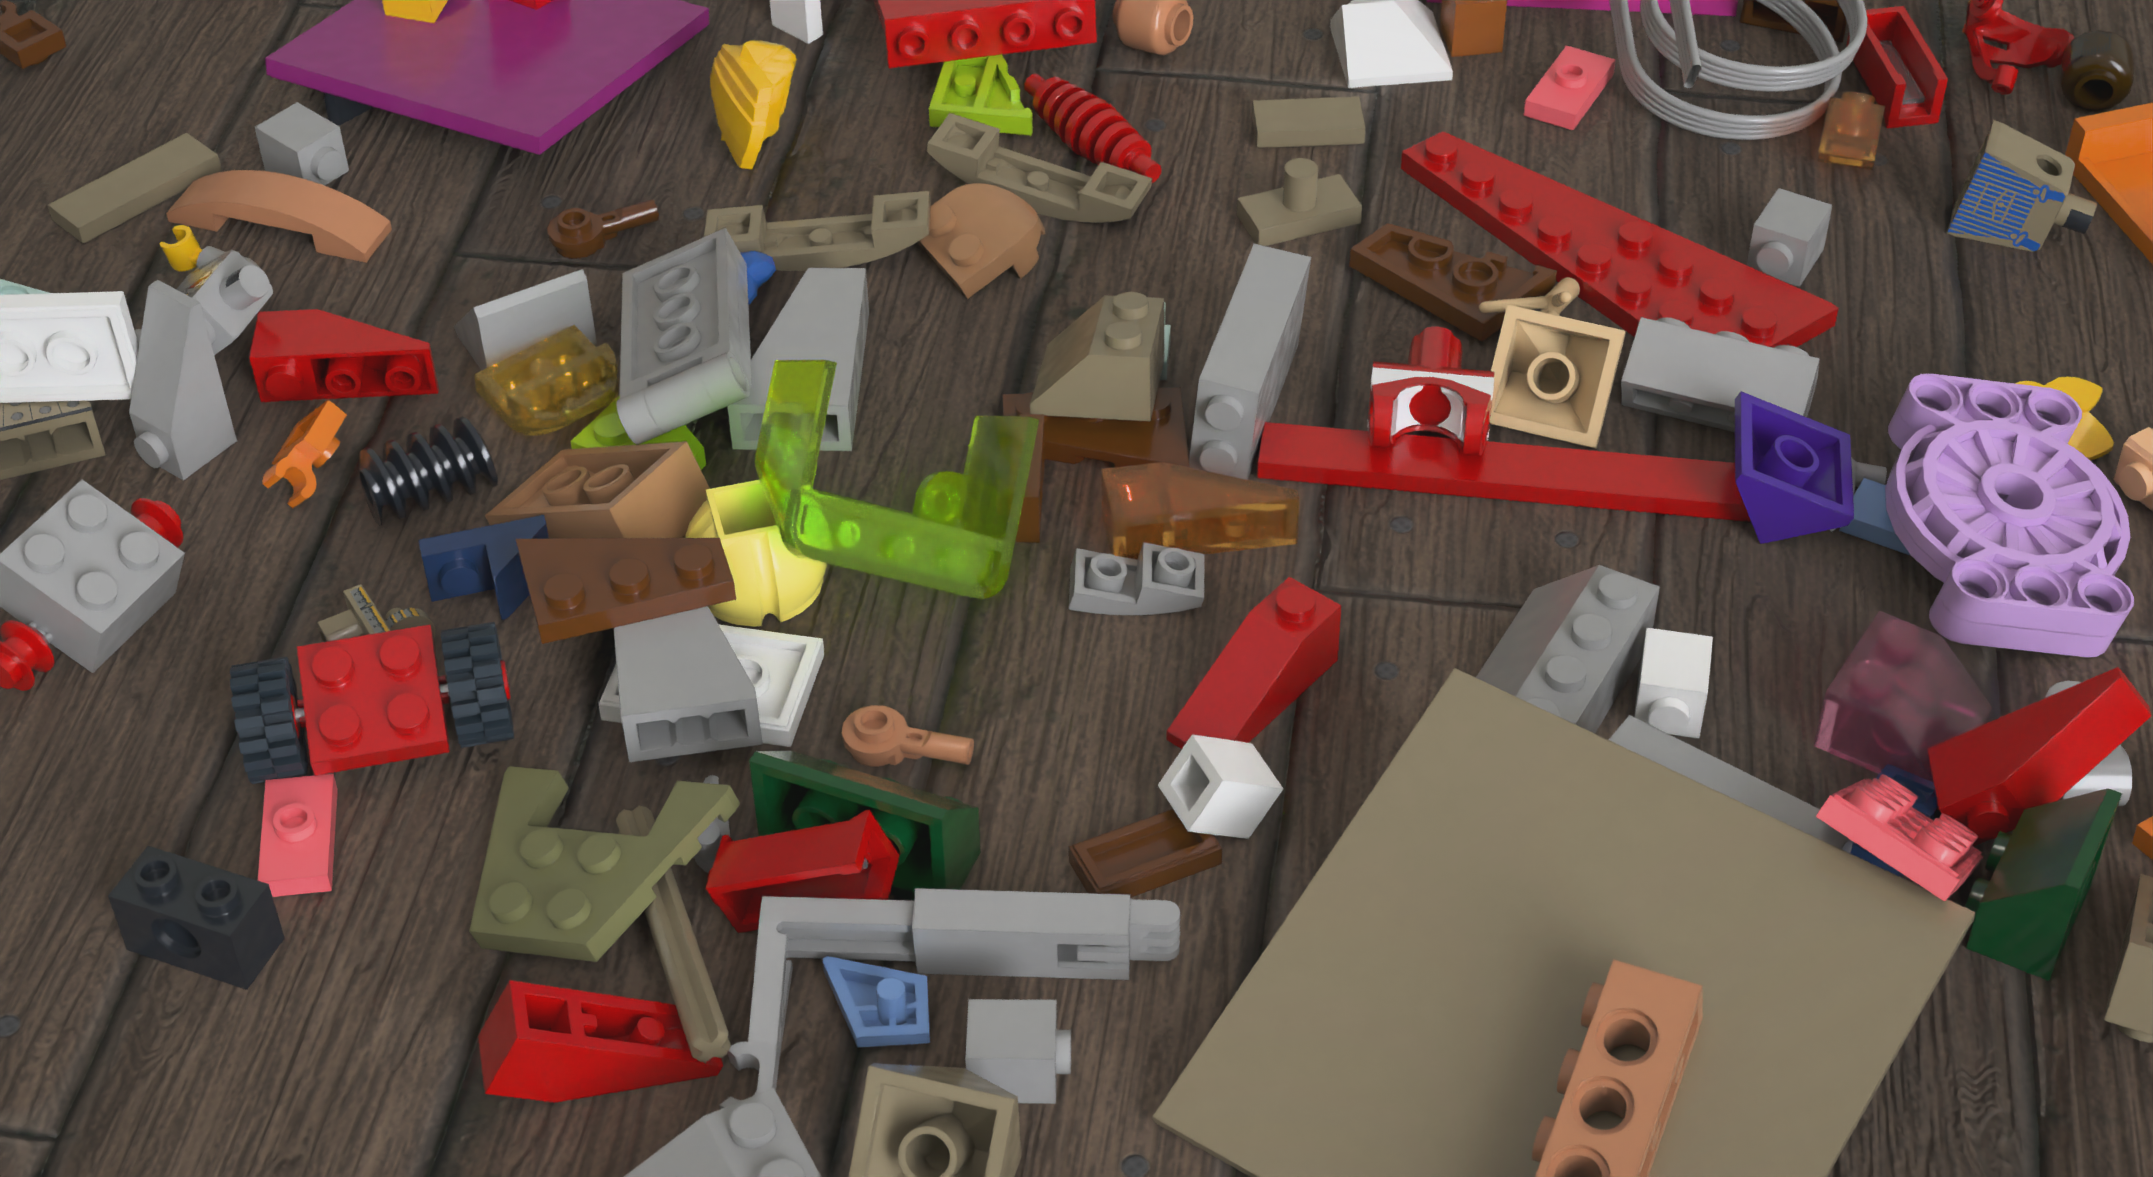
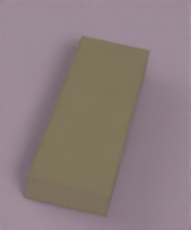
M185 133L48 204L52 221L81 243H86L181 193L193 181L206 175L218 173L222 170L218 154L197 139Z

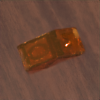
M1843 92L1841 99L1830 97L1817 161L1873 170L1885 106L1874 104L1875 97L1858 92Z

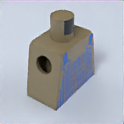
M1993 120L1955 201L1947 234L2034 252L2041 249L2053 224L2085 234L2094 216L2097 203L2068 193L2075 168V163L2070 157L2001 122Z

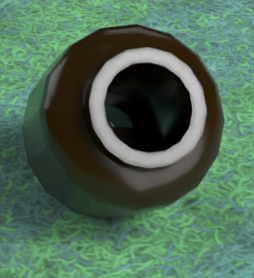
M2096 30L2085 32L2068 44L2061 61L2060 83L2064 96L2071 104L2083 110L2100 111L2110 109L2122 103L2128 96L2134 81V56L2131 46L2123 37L2113 32Z

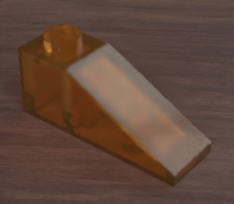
M1164 462L1101 469L1102 517L1112 555L1137 560L1143 542L1179 548L1204 555L1297 544L1300 498L1298 491L1295 489Z

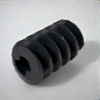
M463 416L453 421L452 435L441 424L431 427L429 444L418 432L409 434L406 440V452L394 440L385 442L383 445V461L369 447L360 451L359 477L370 512L379 526L382 525L383 506L386 505L390 506L399 519L405 518L406 499L412 497L420 508L425 511L430 508V490L436 489L444 501L449 503L453 501L454 482L459 481L469 495L476 493L477 474L482 473L492 487L498 485L495 465L486 442L480 432Z

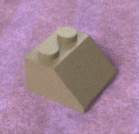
M1125 292L1116 296L1105 295L1049 342L1031 398L1030 414L1151 421L1164 365V298H1150L1137 292Z

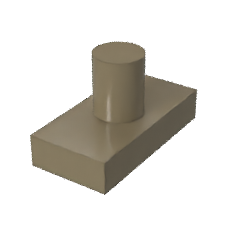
M1295 158L1285 164L1284 187L1240 197L1237 200V217L1255 244L1269 246L1361 223L1362 205L1341 175L1337 174L1318 179L1317 164L1306 158Z

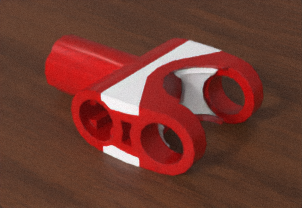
M1439 326L1425 328L1420 334L1412 338L1408 364L1373 362L1367 426L1370 445L1389 447L1390 444H1394L1396 439L1405 433L1432 431L1452 438L1457 443L1458 449L1463 450V454L1482 455L1489 437L1495 371L1461 369L1463 353L1461 341L1447 328Z

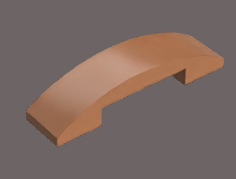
M232 170L201 177L193 181L166 212L168 222L218 232L228 218H234L311 234L317 253L365 263L392 230L390 220L342 192L303 178L257 170Z

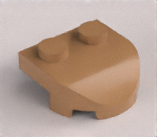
M975 183L955 188L930 206L929 235L918 241L917 244L960 292L969 299L1009 268L1022 279L1039 259L1036 248L1040 236L1045 234V229L1034 208L1016 194L994 185Z

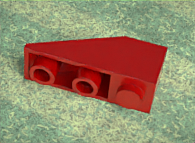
M319 309L258 312L249 358L261 402L438 394L439 386L431 347L428 342Z

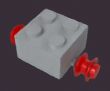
M81 480L0 553V607L20 621L8 620L0 628L3 642L0 641V687L5 689L15 688L22 691L30 690L35 684L32 669L39 672H48L54 667L55 660L49 643L88 671L94 673L176 593L185 553L178 548L183 543L181 520L169 505L158 500L152 501L146 498H139L132 503L130 514L87 482Z

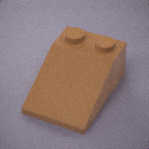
M687 441L564 449L488 512L485 517L490 525L545 515L549 539L685 538L690 521L707 500L706 489H710Z

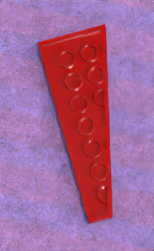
M1444 131L1402 151L1401 169L1533 265L1556 270V281L1558 283L1567 277L1575 279L1580 286L1578 297L1633 337L1636 335L1641 317L1656 321L1659 318H1673L1686 323L1691 329L1712 334L1721 331L1734 332L1744 336L1751 343L1772 348L1779 345L1799 347L1836 324L1839 308L1827 300Z

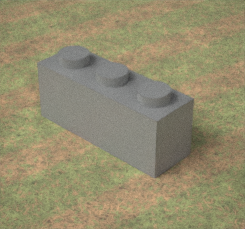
M1641 317L1621 380L1622 405L1735 432V398L1742 391L1807 417L1817 385L1820 358L1811 357L1804 350L1790 345H1779L1772 348L1751 343L1744 336L1734 332L1721 331L1712 334L1691 329L1686 323L1673 318H1659L1656 321Z

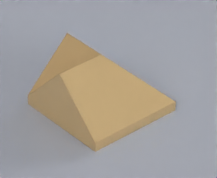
M1507 304L1491 371H1495L1490 424L1597 449L1626 331Z

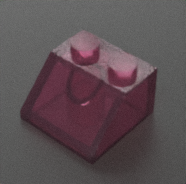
M1879 611L1826 691L1814 746L1878 774L1889 763L1934 782L1927 748L1985 724L1990 717L1992 706L1941 635Z

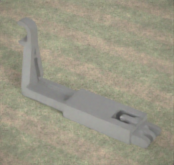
M915 888L914 901L762 896L748 1042H739L731 1045L728 1051L729 1061L738 1071L744 1068H754L759 1071L757 1091L754 1095L772 1088L776 1091L793 970L792 960H786V958L823 959L826 956L852 960L916 961L917 974L1129 980L1130 960L1170 961L1177 957L1180 951V909L1172 901L1130 899V895ZM730 1096L720 1104V1109L742 1100H737Z

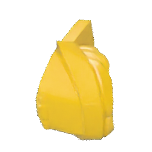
M761 40L748 41L743 45L724 44L714 58L710 75L711 96L717 122L722 133L721 140L726 142L739 168L753 169L762 142L767 137L773 136L780 127V117L786 107L792 73L797 61L795 54L784 45Z

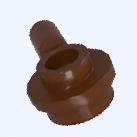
M653 199L600 215L581 208H571L564 210L550 221L547 227L550 243L561 256L570 259L585 258L595 253L598 249L604 248L605 240L615 238L619 231L659 221V213Z

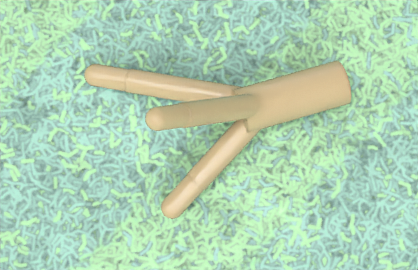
M1567 277L1563 278L1545 296L1485 301L1480 304L1479 309L1482 313L1506 312L1508 304L1530 310L1541 309L1544 313L1560 316V313L1579 295L1580 286L1575 279Z

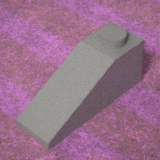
M156 280L148 286L129 414L136 434L134 445L140 457L151 467H161L176 477L185 480L237 442L200 302L160 280Z

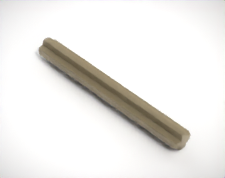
M641 805L633 811L623 809L616 818L619 829L618 834L647 836L655 823L652 811ZM670 867L652 887L657 897L644 912L692 1057L706 1063L712 1057L723 1058L728 1053L731 1047L728 1039L729 1033Z

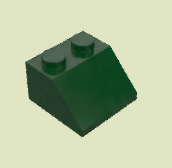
M2107 788L2024 809L2012 835L1999 831L1985 866V870L1991 871L1994 874L1990 881L1977 877L1965 905V908L1975 912L1974 923L1966 949L2049 981L2092 886L2122 793Z

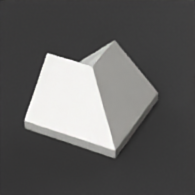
M1352 0L1348 5H1342L1331 18L1330 29L1348 88L1452 80L1453 70L1433 12L1419 0Z

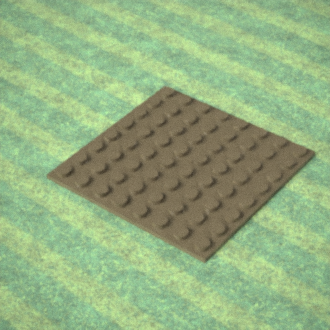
M1454 668L1152 1117L1154 1123L1250 1177H1535L1540 1163L1532 1160V1152L1539 1126L1545 1116L1556 1119L1564 1098V1094L1557 1092V1082L1564 1057L1570 1048L1581 1051L1588 1031L1587 1027L1581 1026V1016L1588 991L1593 982L1605 984L1614 959L1696 983L1703 987V1019L1649 1177H1827L1973 922L1975 912L1948 899L1944 902L1923 887ZM1625 1044L1614 1048L1609 1054L1621 1061H1634L1641 1058L1646 1052L1636 1045ZM1599 1111L1590 1115L1585 1120V1123L1595 1129L1607 1130L1619 1125L1623 1119L1613 1112Z

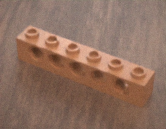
M1614 959L1605 984L1592 983L1581 1016V1026L1588 1028L1581 1051L1570 1048L1564 1057L1560 1069L1557 1092L1564 1094V1098L1556 1119L1549 1116L1543 1118L1535 1138L1532 1160L1540 1163L1535 1177H1649L1703 1019L1702 985ZM1625 1044L1636 1045L1646 1052L1641 1058L1634 1061H1621L1609 1054L1614 1048ZM1599 1111L1613 1112L1623 1119L1619 1125L1607 1130L1595 1129L1585 1123V1120L1590 1115Z

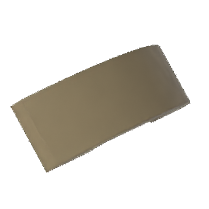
M949 113L927 143V153L964 182L1001 187L1025 200L1034 208L1037 214L1061 220L1101 223L1131 219L1152 184V178L1104 162H1100L1092 176L999 147L1000 129Z
M920 191L874 195L872 214L768 223L766 222L763 205L708 209L704 237L726 228L740 253L749 251L765 253L773 257L776 270L806 271L808 268H845L897 253L929 235L930 192Z

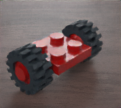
M495 622L441 630L442 651L447 680L445 675L439 676L431 624L297 646L303 697L300 700L297 697V686L288 657L232 665V668H230V688L233 697H231L232 708L235 711L234 721L239 736V748L241 754H243V764L251 784L265 782V780L307 775L308 759L304 728L307 731L310 764L315 776L449 753L450 747L443 704L450 703V698L455 728L461 748L514 739V728L509 703L511 699L505 660H502Z

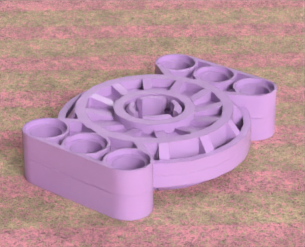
M1920 374L1915 376L1909 383L1890 421L1888 434L1892 442L1901 451L1892 467L1885 487L1886 510L1895 534L1910 555L1935 578L1944 583L1929 610V619L1936 631L1951 641L1961 644L2060 655L2097 657L2105 653L2134 606V596L2130 588L2122 580L2114 576L2125 559L2131 538L2128 514L2117 490L2103 472L2080 451L2067 444L2082 418L2081 408L2070 395L2048 387L1939 374Z

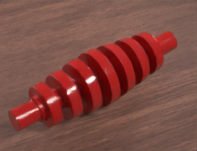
M1032 74L1026 79L1024 89L1033 97L1034 111L1076 154L1098 165L1100 162H1104L1152 178V183L1160 177L1162 168L1151 159L1152 149L1150 144L1139 135L1138 131L1110 103L1060 77H1052L1045 80L1039 74Z

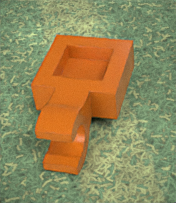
M328 399L299 421L271 463L273 466L265 472L262 484L269 488L282 477L286 478L293 486V495L287 503L291 508L297 507L311 497L316 490V477L312 470V465L315 468H319L334 454L340 444V440L335 437V434L347 414Z

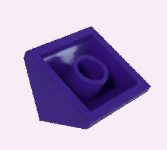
M1740 391L1735 398V482L1759 543L1764 544L1848 526L1854 519L1850 434Z

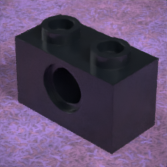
M151 846L146 847L108 895L128 951L246 990L285 939L269 884Z

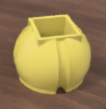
M781 476L706 489L707 500L690 521L685 538H720L734 580L737 599L708 606L713 616L731 624L757 627L762 626L763 619L768 613L774 614L780 623L802 613L814 602L820 593L828 563L826 538L814 510L796 493L784 487Z

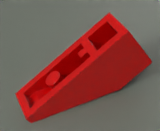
M1288 577L1248 613L1166 731V740L1181 749L1192 734L1249 743L1338 661L1342 605Z
M2116 667L1927 748L1939 810L1978 835V839L1973 846L1996 838L1999 831L2005 833L2012 831L2016 828L2024 809L2058 801L2152 716L2150 707L2121 669Z
M509 980L478 1035L484 1092L490 1095L556 1103L717 1076L723 1068L722 1058L712 1057L705 1063L692 1057L675 1004Z

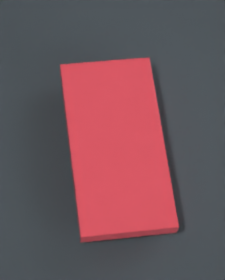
M1884 774L1879 779H1863L1828 797L1816 815L1818 819L1944 902L1971 876L1983 858L1982 852L1973 847V844L1978 839L1977 834L1946 814L1942 813L1939 819L1935 818L1934 820L1912 807L1918 798L1917 795Z

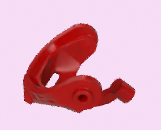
M1969 0L1966 24H1964L1962 33L1967 35L1976 74L1987 83L1992 84L1991 88L1993 91L2005 95L2012 93L2019 71L2010 65L2024 68L2045 65L2048 68H2054L2061 64L2065 48L2074 39V35L2065 29L2048 28L2024 21L2002 10L2004 0ZM1983 39L2006 44L2007 49L1986 44ZM1991 63L2007 65H1999L1997 69L1992 68Z

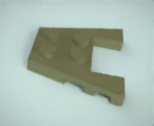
M508 766L502 781L469 932L482 949L597 962L657 897L652 887L673 864L686 866L700 851L702 846L697 838L717 817L719 820L726 822L735 813L740 802L731 786L677 781L647 836H635L547 827L569 789L561 774L557 770Z

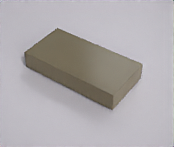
M1359 96L1253 100L1252 118L1257 148L1356 145L1365 143V123Z

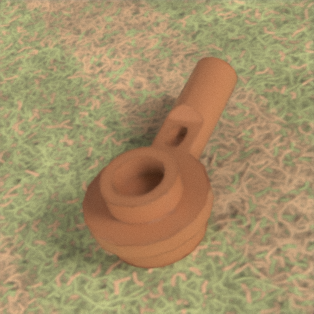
M871 705L859 708L846 718L841 732L844 746L851 753L852 757L860 764L871 767L887 764L897 765L904 758L920 759L922 756L969 765L974 751L973 739L908 727L904 716L897 710L887 706Z

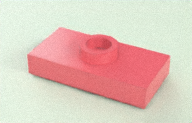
M1566 45L1525 100L1524 116L1574 130L1614 75L1616 59Z
M334 773L265 780L257 881L269 884L272 897L332 891L338 790Z

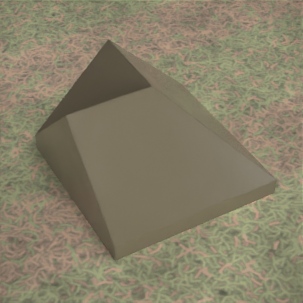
M875 1063L869 1065L849 1177H1015L1021 1159L1018 1096L965 1068Z

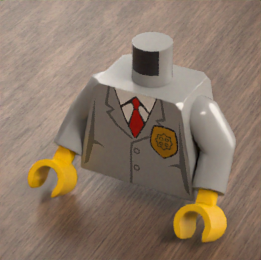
M185 225L175 226L172 231L178 242L174 244L160 242L159 244L174 270L184 272L197 266V269L192 271L176 290L200 302L215 355L231 344L242 333L271 297L273 289L265 272L250 258L244 257L232 249L227 252L212 246L201 249L190 227ZM142 329L135 330L138 344L140 343Z

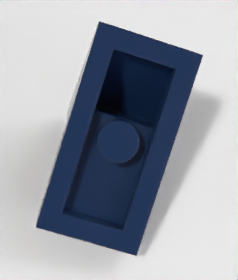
M545 515L419 539L431 601L434 602L494 589L501 621L507 619L529 596L516 539H549Z

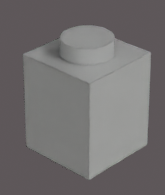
M298 102L255 126L265 171L303 178L324 186L349 171L340 127Z
M1778 188L1753 226L1747 266L1800 287L1824 250L1832 204Z
M968 999L966 1069L1018 1096V1103L1056 1104L1057 1074H1071V1030H1057L1056 1000Z

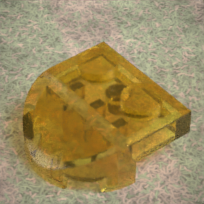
M575 325L474 374L476 391L513 430L524 435H544L562 429L609 405L618 397L617 362L613 350L607 342L595 347Z

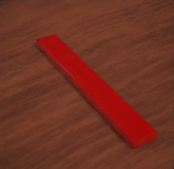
M1265 422L1263 426L1257 478L1750 522V517L1735 482V463L1490 441H1487L1482 455L1463 454V450L1458 449L1457 443L1452 438L1403 434L1396 439L1394 444H1390L1389 447L1370 445L1368 431L1270 422Z

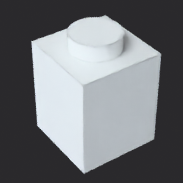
M1646 628L1638 678L1635 718L1669 735L1692 738L1700 737L1708 694L1712 636Z
M1193 734L1158 784L1188 832L1249 839L1283 791V787L1252 743Z

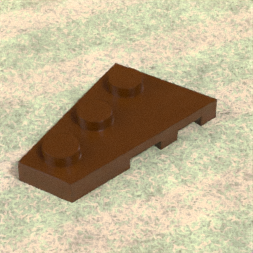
M1389 223L1350 248L1349 266L1482 342L1502 328L1505 312L1482 313L1479 309L1482 302L1545 296L1555 287L1556 270L1537 265L1533 273L1507 266V256L1487 251L1483 258H1477L1453 251L1454 246L1450 240Z
M1181 387L1158 388L1151 421L1044 415L1046 460L1075 465L1085 458L1114 462V472L1137 475L1139 467L1168 472V481L1190 484V464ZM1033 392L1003 395L1005 452L1006 440L1018 439L1019 415L1030 414V402Z
M720 538L516 539L519 558L542 644L737 600L734 580Z

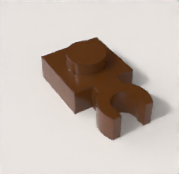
M8 0L0 2L2 15H0V54L21 69L45 61L48 56L67 47L62 29L34 10L19 16L16 5Z

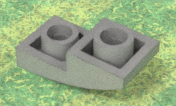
M1143 542L1140 554L1136 560L1076 548L1070 568L1069 610L1107 615H1154L1180 612L1202 606L1204 600V554Z

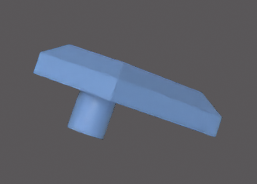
M830 956L823 958L825 976L857 1047L930 1043L927 976Z

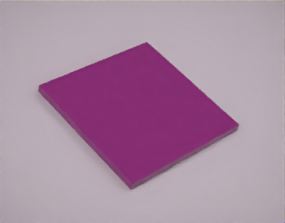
M353 0L265 58L266 73L273 78L540 155L709 25V8L681 0H553L535 10L509 0H448L435 23L387 16L384 12L382 0Z

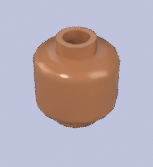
M1117 0L1113 8V22L1116 25L1117 35L1125 46L1157 55H1167L1187 41L1193 27V12L1190 6H1188L1187 0Z

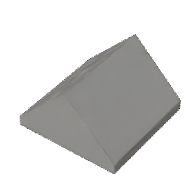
M583 269L473 307L454 326L458 338L489 382L597 344L588 283Z

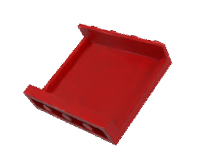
M873 0L885 33L888 68L1097 43L1095 0Z

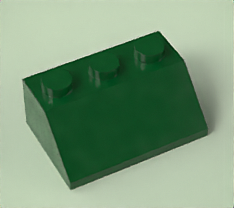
M755 751L749 760L758 836L849 821L863 811L870 810L900 855L890 894L914 901L915 888L960 890L981 853L978 807L965 804L956 798L942 797L900 784L890 778L876 777L840 766L831 760L817 759L794 751Z

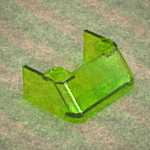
M775 360L755 454V468L786 549L801 559L957 596L986 599L996 595L1004 587L1009 575L1039 419L1021 416H975L964 473L937 471L928 475L921 482L917 490L913 513H908L813 489L817 459L837 363L829 360Z

